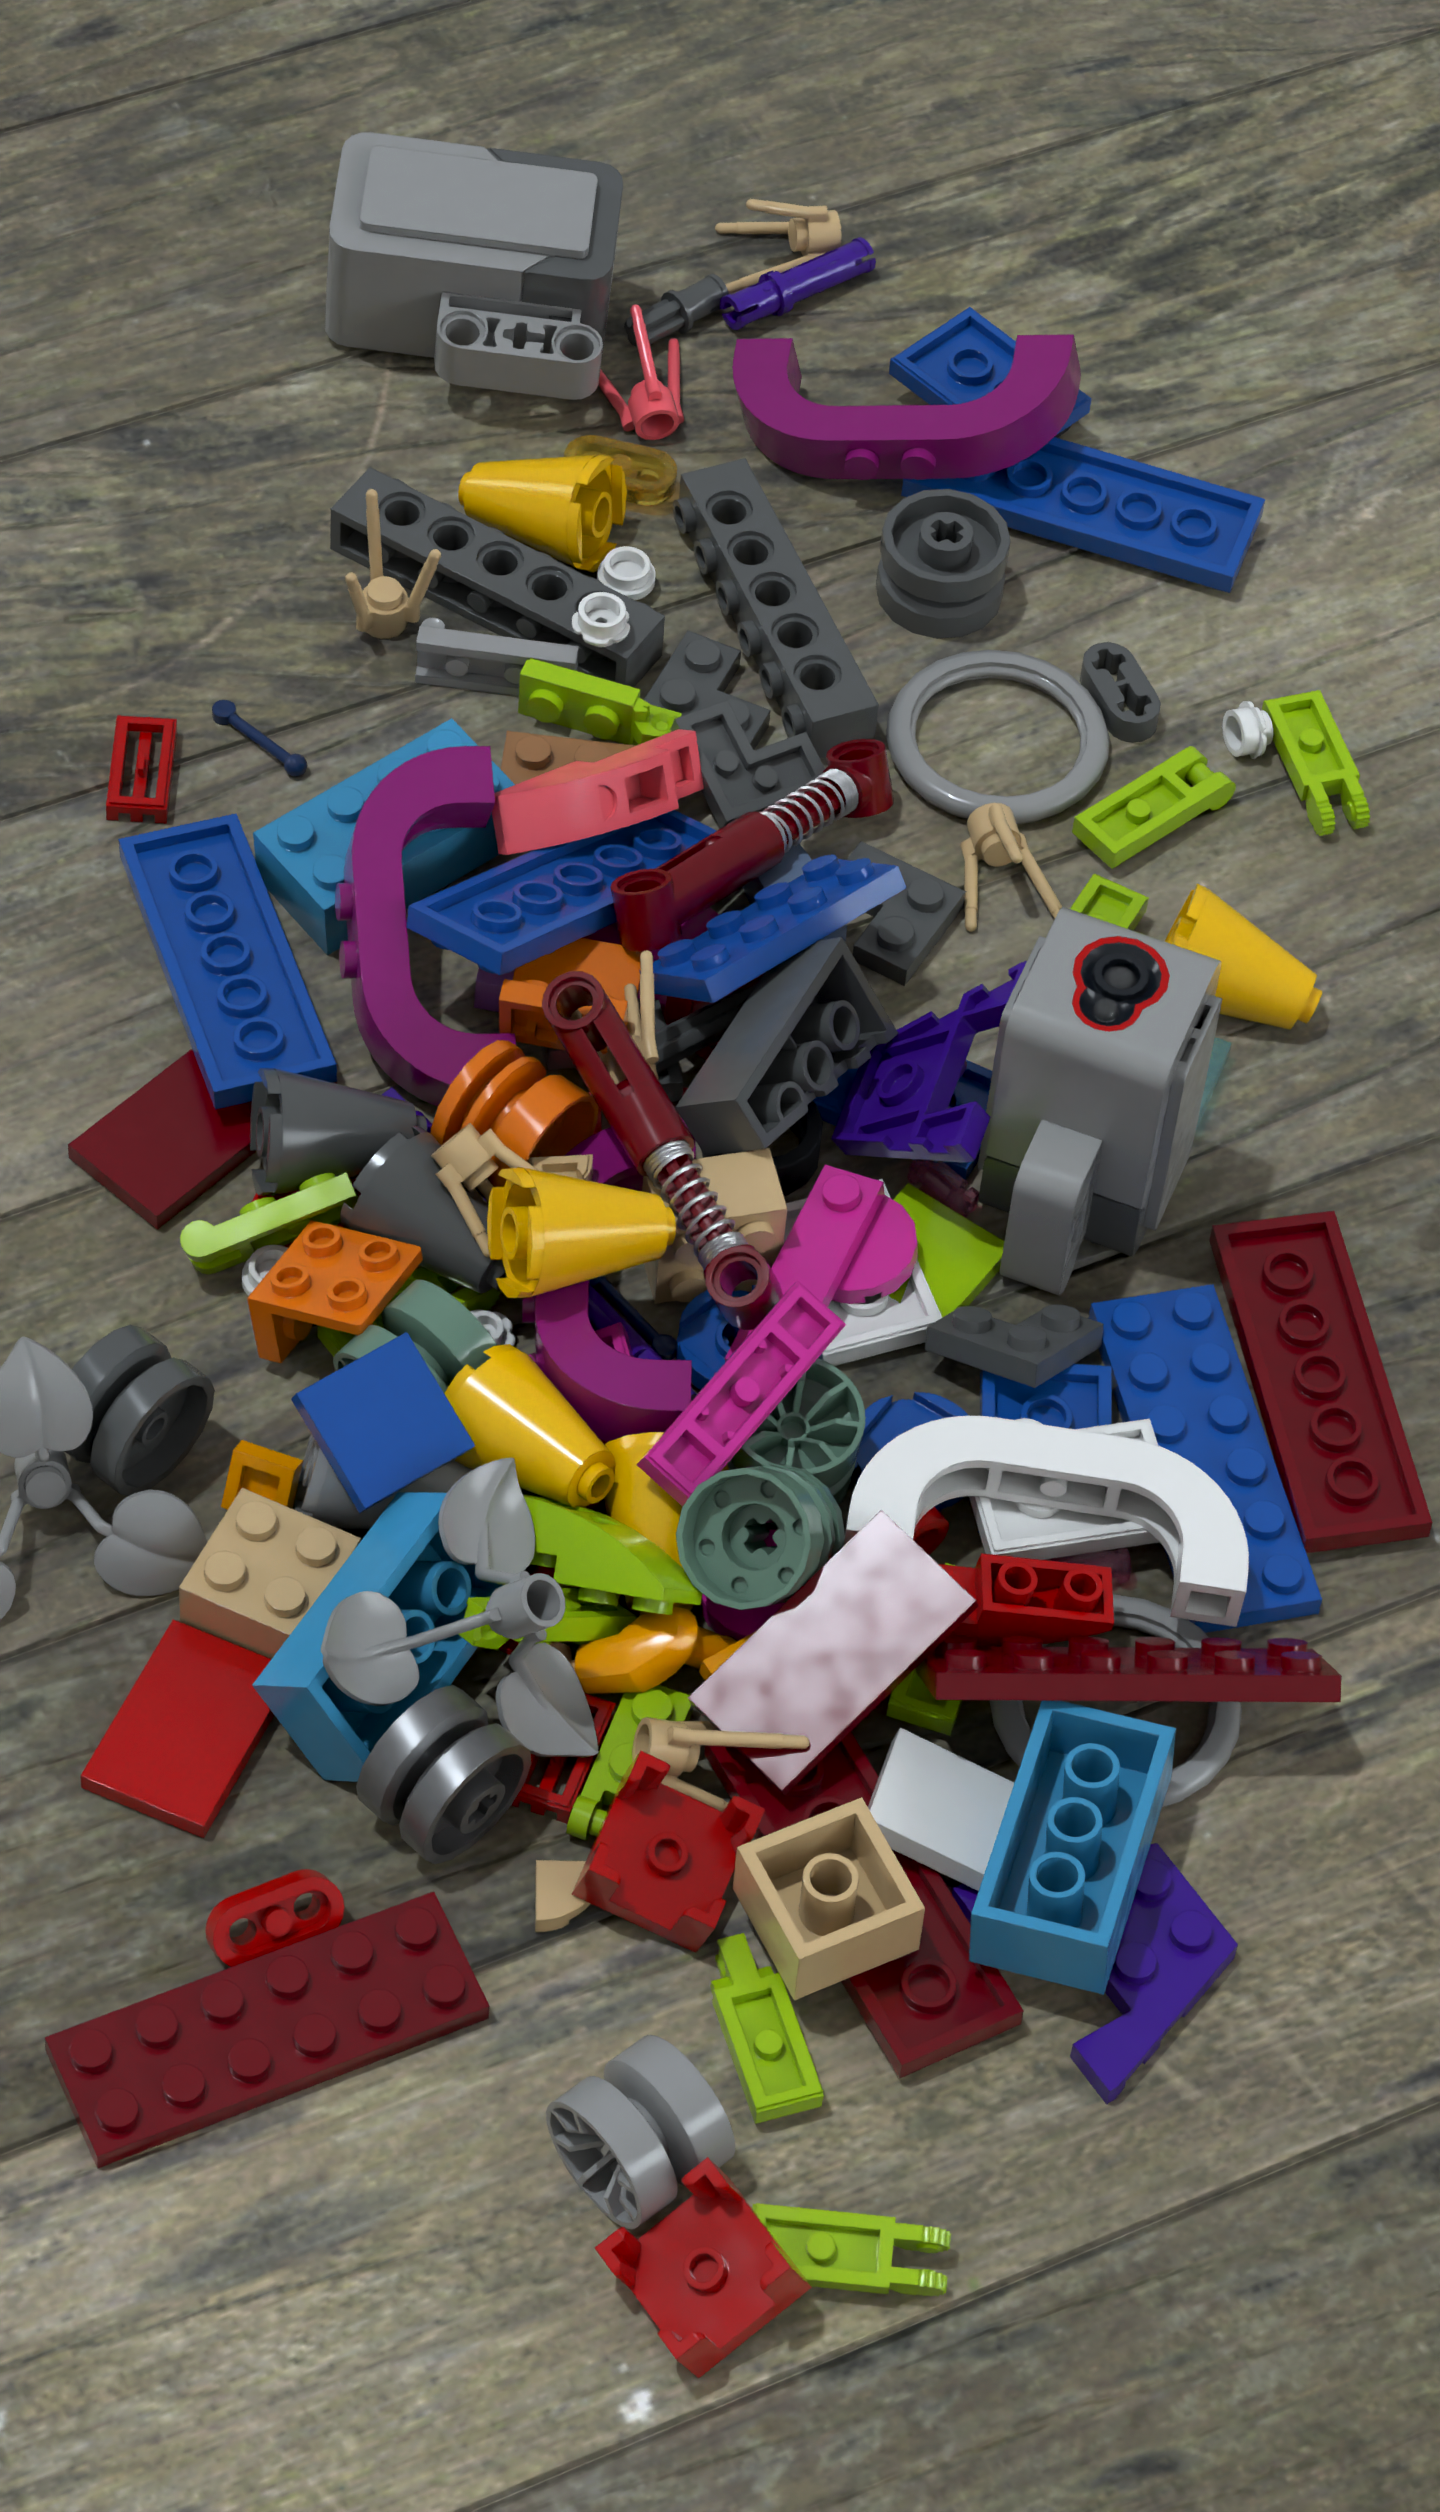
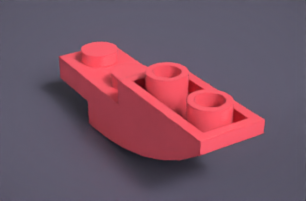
M677 729L594 763L574 761L494 793L495 805L492 810L498 854L510 855L565 844L628 827L678 809V799L704 789L696 731Z

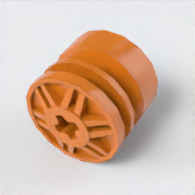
M497 1040L482 1048L463 1067L450 1084L437 1108L431 1126V1134L442 1146L462 1128L471 1123L480 1135L491 1128L506 1147L527 1162L530 1157L565 1156L577 1144L593 1135L598 1119V1104L592 1095L561 1075H549L546 1077V1070L542 1063L534 1057H526L521 1048L506 1040ZM492 1156L491 1158L499 1167L488 1177V1180L494 1187H504L507 1179L498 1174L502 1169H509L510 1167L497 1157Z

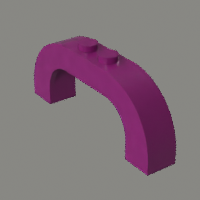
M1074 334L1017 335L1012 367L1004 381L992 392L979 399L953 405L827 406L811 402L799 395L802 375L793 338L737 339L732 366L733 380L744 423L755 445L764 455L778 465L799 474L823 479L923 480L967 478L1010 467L1036 453L1061 430L1075 406L1081 379Z
M460 746L433 750L406 761L383 778L367 798L358 816L346 853L344 883H337L335 891L336 918L338 921H347L348 941H341L340 973L342 979L351 978L355 1018L365 1045L383 1071L398 1085L419 1099L437 1107L459 1072L482 1048L497 1040L510 1041L516 1045L515 1033L474 1034L451 1029L434 1019L419 1002L411 980L402 851L412 840L432 830L442 828H486L495 805L490 746Z
M611 1127L583 1140L565 1155L593 1154V1182L642 1191L643 1176L637 1172ZM694 1139V1145H695V1146H694V1148H693L692 1151L694 1152V1159H695L696 1140ZM590 1280L533 1297L523 1298L522 1323H535L536 1364L599 1439L609 1442L626 1435L665 1432L691 1402L692 1360L636 1358L616 1351L598 1337L588 1317Z

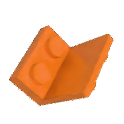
M581 938L555 950L551 954L544 955L516 968L513 980H503L499 996V1033H515L516 1042L565 1050L545 1017L542 1000L549 983L557 976L569 971H583L593 975L602 985L627 1027L628 1001L625 1000L624 987L627 984H634L638 997L640 989V956L642 952L630 951L619 944ZM583 1006L578 1008V1010L584 1017L589 1013L592 1006ZM607 1047L601 1050L602 1054H606L608 1052Z
M311 1220L247 1298L259 1358L282 1363L297 1343L307 1337L313 1324L354 1335L362 1334L369 1325L373 1324L422 1262L421 1247Z

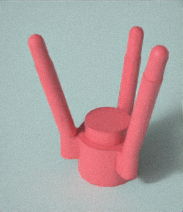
M634 304L630 308L645 380L637 383L632 388L628 405L601 369L598 385L618 413L624 431L629 432L635 429L637 435L645 440H658L671 435L679 424L684 422V415L680 405L679 341L676 338H672L668 342V387H666L657 379L642 310L639 305Z

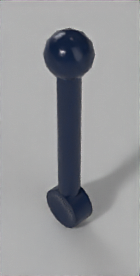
M229 700L215 702L212 707V717L217 724H231L281 761L288 775L299 777L306 772L308 764L304 756L288 753L238 716L233 702Z
M607 1275L590 1279L589 1284L593 1288H598L651 1343V1348L663 1360H673L675 1358L676 1340L670 1335L659 1334L607 1280Z

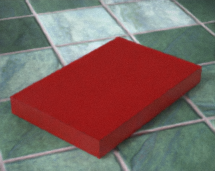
M173 1619L80 1775L81 1788L196 1836L205 1838L274 1717L273 1712L252 1686L271 1659Z

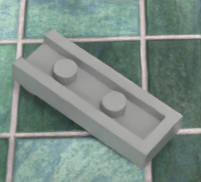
M427 618L419 626L416 640L417 669L415 683L519 696L520 672L527 659L533 658L577 671L579 646L445 629V624L442 620Z

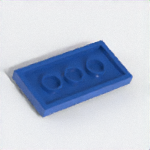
M834 854L824 855L811 860L802 867L803 875L789 883H777L760 890L754 896L756 902L741 911H729L714 917L706 924L708 930L694 939L675 941L660 949L657 953L659 959L653 962L654 994L710 1003L718 1001L906 889L907 887L899 866L871 863L869 858L854 861L838 859Z

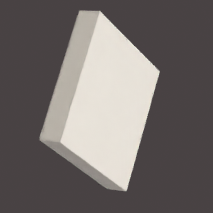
M900 1727L891 1742L868 1809L892 1850L979 1891L1014 1782Z

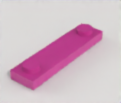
M824 1165L771 1268L780 1283L783 1295L798 1280L827 1307L829 1306L885 1196L884 1182ZM739 1330L725 1357V1362L753 1330Z
M797 1280L636 1465L683 1507L699 1484L722 1471L846 1324Z

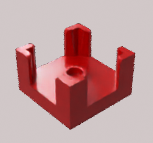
M640 1750L622 1777L572 1895L696 1953L714 1931L726 1904V1900L722 1899L735 1869L737 1847L752 1841L765 1809L738 1796H733L722 1812L662 1784L661 1782L667 1775L670 1765Z
M708 2157L681 2179V2182L693 2195L640 2238H636L625 2227H620L595 2247V2250L611 2272L633 2292L660 2329L657 2333L675 2359L697 2378L703 2376L812 2288L731 2179Z

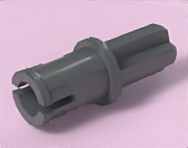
M709 274L704 279L679 292L674 290L665 292L660 302L643 310L642 315L649 343L652 344L677 330L681 334L691 330L695 321L719 310L721 298L729 294L723 280L716 274ZM629 317L624 323V328L628 334L629 342L633 346H637L632 317Z

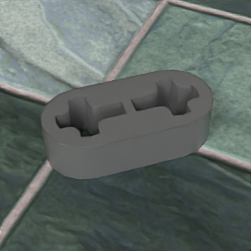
M1111 642L1097 643L1089 647L1084 653L1080 683L1089 691L1101 709L1108 731L1119 740L1131 743L1143 742L1151 738L1156 732L1161 703L1133 654L1127 648ZM1117 673V679L1115 682L1111 674ZM1124 703H1126L1129 710L1123 711Z

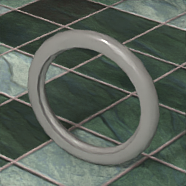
M980 650L962 652L937 660L916 673L899 691L887 716L886 739L895 766L906 783L927 802L951 815L967 820L975 809L989 803H1002L1010 807L1017 824L1034 823L1058 815L1085 797L1099 781L1109 758L1110 736L1103 713L1089 691L1064 670L1045 660L1019 652ZM995 678L1027 684L1054 697L1070 712L1076 721L1080 734L1079 755L1073 768L1064 779L1049 788L1031 794L1006 797L986 795L967 790L941 777L926 763L920 754L915 735L916 722L923 705L942 689L966 680Z
M1113 1594V1626L1136 1629L1155 1637L1172 1639L1175 1641V1648H1201V1640L1209 1638L1201 1628L1189 1620L1170 1617L1171 1609L1146 1599ZM990 1700L994 1727L1006 1752L1020 1767L1032 1732L1026 1721L1023 1700ZM1208 1702L1209 1710L1206 1730L1194 1752L1184 1763L1172 1770V1777L1162 1808L1179 1803L1208 1785L1226 1765L1239 1738L1242 1714L1241 1702Z

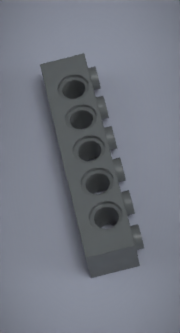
M746 458L681 474L679 499L673 502V514L676 525L682 534H689L694 544L696 562L702 574H710L716 586L717 601L724 615L731 614L736 623L738 639L743 653L747 657L753 656L759 667L760 681L764 693L769 699L775 698L782 711V722L788 738L807 732L820 759L825 758L827 751L840 743L856 739H875L879 704Z
M369 467L331 508L330 549L370 569L366 492L369 489L376 490L380 514L384 576L392 577L402 586L413 590L429 553L433 549H438L441 552V558L424 597L500 636L579 646L578 672L635 687L662 656L665 615L653 610L645 603L637 602L605 586L593 577H588L554 560L546 553L538 552L506 536L496 528L488 527L466 516L449 504L441 503L409 487L399 479L391 478ZM595 592H607L619 597L624 602L626 611L629 614L627 623L630 625V631L627 637L621 642L613 643L607 647H596L584 642L583 635L576 634L572 628V617L574 613L578 612L579 604L584 597Z

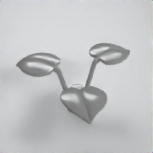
M23 1336L19 1338L8 1358L0 1367V1453L15 1458L14 1468L18 1489L10 1496L11 1505L0 1532V1558L9 1547L20 1514L26 1504L39 1509H49L58 1506L65 1499H68L74 1503L98 1533L106 1536L95 1550L93 1561L97 1573L107 1584L116 1590L135 1596H155L178 1590L207 1544L198 1517L189 1505L175 1495L161 1490H145L129 1495L116 1506L112 1516V1525L104 1521L82 1495L80 1487L71 1482L68 1462L64 1451H70L79 1447L86 1440L90 1432L93 1411L89 1394L75 1372L58 1355L28 1337ZM0 1561L1 1620L11 1608L15 1596L16 1583L11 1569Z
M503 1458L486 1463L462 1476L451 1487L442 1501L438 1521L443 1547L451 1559L464 1565L475 1564V1574L479 1580L504 1585L492 1593L486 1605V1611L406 1637L407 1627L405 1618L399 1607L391 1599L378 1592H358L338 1603L329 1617L321 1645L323 1665L333 1683L347 1696L368 1705H388L407 1697L418 1685L419 1669L410 1649L489 1624L494 1632L506 1638L519 1639L524 1637L509 1656V1664L514 1672L504 1676L496 1690V1706L502 1727L511 1732L530 1749L531 1754L536 1756L585 1758L599 1753L595 1726L585 1693L575 1670L558 1649L547 1643H537L546 1639V1628L552 1627L561 1621L565 1612V1597L560 1585L551 1576L543 1573L529 1575L527 1571H524L534 1557L535 1532L530 1510L518 1483L515 1459Z

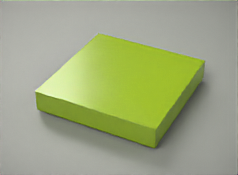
M908 1183L893 1200L905 1208L915 1223L918 1244L917 1260L943 1318L956 1308L969 1306L1000 1271L1004 1241ZM908 1278L896 1292L889 1294V1297L901 1303L910 1279Z

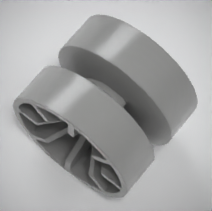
M655 2035L642 2037L610 2060L604 2068V2079L596 2076L586 2077L551 2102L546 2110V2121L550 2136L560 2158L573 2179L608 2218L628 2229L639 2227L672 2203L677 2197V2183L684 2186L681 2179L708 2157L718 2167H721L732 2159L735 2153V2139L730 2122L710 2085L684 2054L668 2041Z

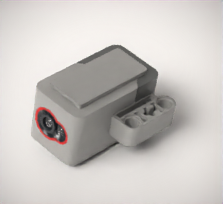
M361 132L352 135L345 141L342 147L329 226L325 332L335 343L347 347L434 358L435 371L439 377L455 385L570 400L583 399L590 396L596 391L599 384L623 191L621 174L613 166L597 161L496 148L486 149L481 146L373 132Z
M1065 907L1059 910L1047 937L1039 936L1001 1016L986 1113L991 1118L981 1142L978 1168L983 1170L978 1202L1009 1213L1000 1275L1061 1296L1071 1276L1083 1239L1134 1257L1147 1228L1156 1231L1193 1146L1222 1004V998L1215 996L1222 964L1220 960Z

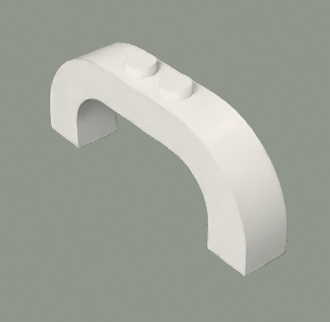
M989 1416L948 1417L916 1426L887 1443L866 1465L853 1491L844 1545L880 1510L887 1514L913 1539L916 1525L930 1509L949 1499L965 1496L987 1497L1132 1521L1144 1527V1529L1159 1540L1172 1562L1174 1586L1170 1617L1233 1627L1237 1626L1246 1595L1249 1569L1247 1538L1242 1522L1227 1495L1213 1479L1189 1460L1161 1446L1132 1438L1108 1435L1097 1429L1075 1430L1043 1425L1036 1420L1027 1418L1011 1420Z

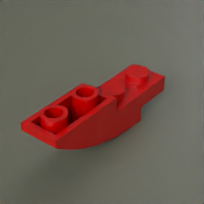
M981 1553L975 1568L939 1564L977 1601L978 1607L950 1634L976 1639V1646H1002V1638L1008 1636L1036 1637L1043 1640L1042 1644L1067 1641L1072 1637L1100 1634L1111 1631L1113 1628L1114 1607L1111 1567Z

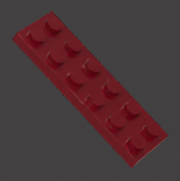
M1335 1211L1212 1225L1209 1242L1277 1470L1306 1553L1429 1537L1433 1522Z
M949 1635L916 1667V1673L936 1700L1341 1702L1342 1676L1322 1658V1655L1318 1654L1314 1649H1307L1308 1642L1293 1638L1267 1640V1648H1241V1641L1219 1637L1202 1639L1201 1648H1175L1174 1640L1161 1637L1135 1639V1647H1109V1640L1081 1636L1069 1638L1068 1647H1042V1639L1029 1636L1002 1638V1646H976V1639Z
M851 1732L785 1796L735 1747L705 1745L704 1755L730 1798L738 1796L765 1809L754 1835L755 1839L861 1797L868 1807L879 1778ZM892 1850L925 1907L919 1950L841 1982L900 2079L1021 2025L1024 2010L998 1968L969 1961L971 1925L939 1873Z
M433 1891L45 2037V2050L98 2169L489 2019L490 2006Z

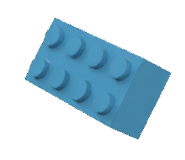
M452 718L253 832L255 861L266 889L327 955L338 950L341 941H348L347 921H338L336 918L335 891L337 883H344L346 853L364 803L380 781L406 761L433 750L448 747L478 746ZM492 761L494 793L515 785ZM492 812L486 828L436 829L418 836L402 851V870L406 909L409 905L430 896L499 855Z
M398 1492L252 1684L323 1780L358 1782L366 1759L375 1744L393 1722L419 1699L438 1688L450 1686L478 1648L457 1634L410 1649L419 1669L418 1685L402 1700L382 1706L364 1704L344 1694L330 1679L323 1665L321 1645L329 1617L338 1603L346 1597L358 1592L372 1591L381 1593L391 1599L403 1613L407 1627L406 1637L464 1619L468 1606L466 1604L468 1597H491L496 1588L504 1586L479 1580L475 1574V1564L464 1565L457 1563L445 1551L439 1533L438 1521L440 1507L447 1493Z
M1041 1701L971 1913L970 1962L1104 1995L1172 1777L1176 1728L1069 1702Z

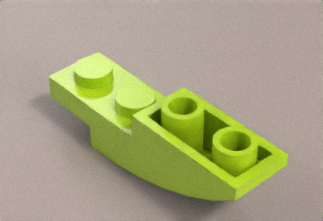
M523 1495L530 1510L535 1532V1551L530 1564L555 1568L554 1580L557 1583L579 1587L578 1600L618 1605L619 1594L634 1596L632 1609L672 1615L674 1603L701 1605L702 1592L692 1585L685 1570L659 1546L636 1530L608 1515L586 1507L577 1506L573 1508L549 1498Z

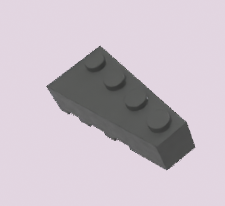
M842 937L819 940L763 974L675 1108L705 1156L765 1149L808 1112L807 1105L816 1097L827 1096L839 1085L837 1079L848 1069L859 1068L871 1058V1049L878 1044L888 1043L898 1034Z

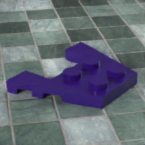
M1027 961L1008 969V975L1012 980L991 991L982 983L963 994L959 1007L955 1011L940 1019L931 1011L897 1030L898 1034L888 1043L878 1044L870 1050L871 1058L858 1068L831 1140L845 1155L967 1163L975 1161L991 1117L976 1101L952 1108L948 1106L957 1082L967 1068L966 1058L975 1034L1000 1026L1003 1010Z
M1158 1843L1150 1845L1105 1990L1106 1995L1122 2016L1073 2043L1070 2054L1072 2061L1106 2105L1118 2097L1125 2088L1126 2081L1141 2063L1145 2064L1160 2047L1161 2040L1181 2016L1185 2017L1222 1974L1235 1958L1238 1947L1237 1942ZM962 1883L953 1888L952 1896L971 1925V1913L979 1891Z

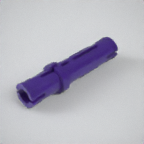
M858 237L850 243L781 273L769 271L762 274L758 283L721 298L720 309L734 307L733 310L722 314L723 319L731 329L739 330L745 325L767 315H784L792 310L793 304L860 274L873 271L876 259L870 258L862 261L861 258L873 254L874 251L864 238Z

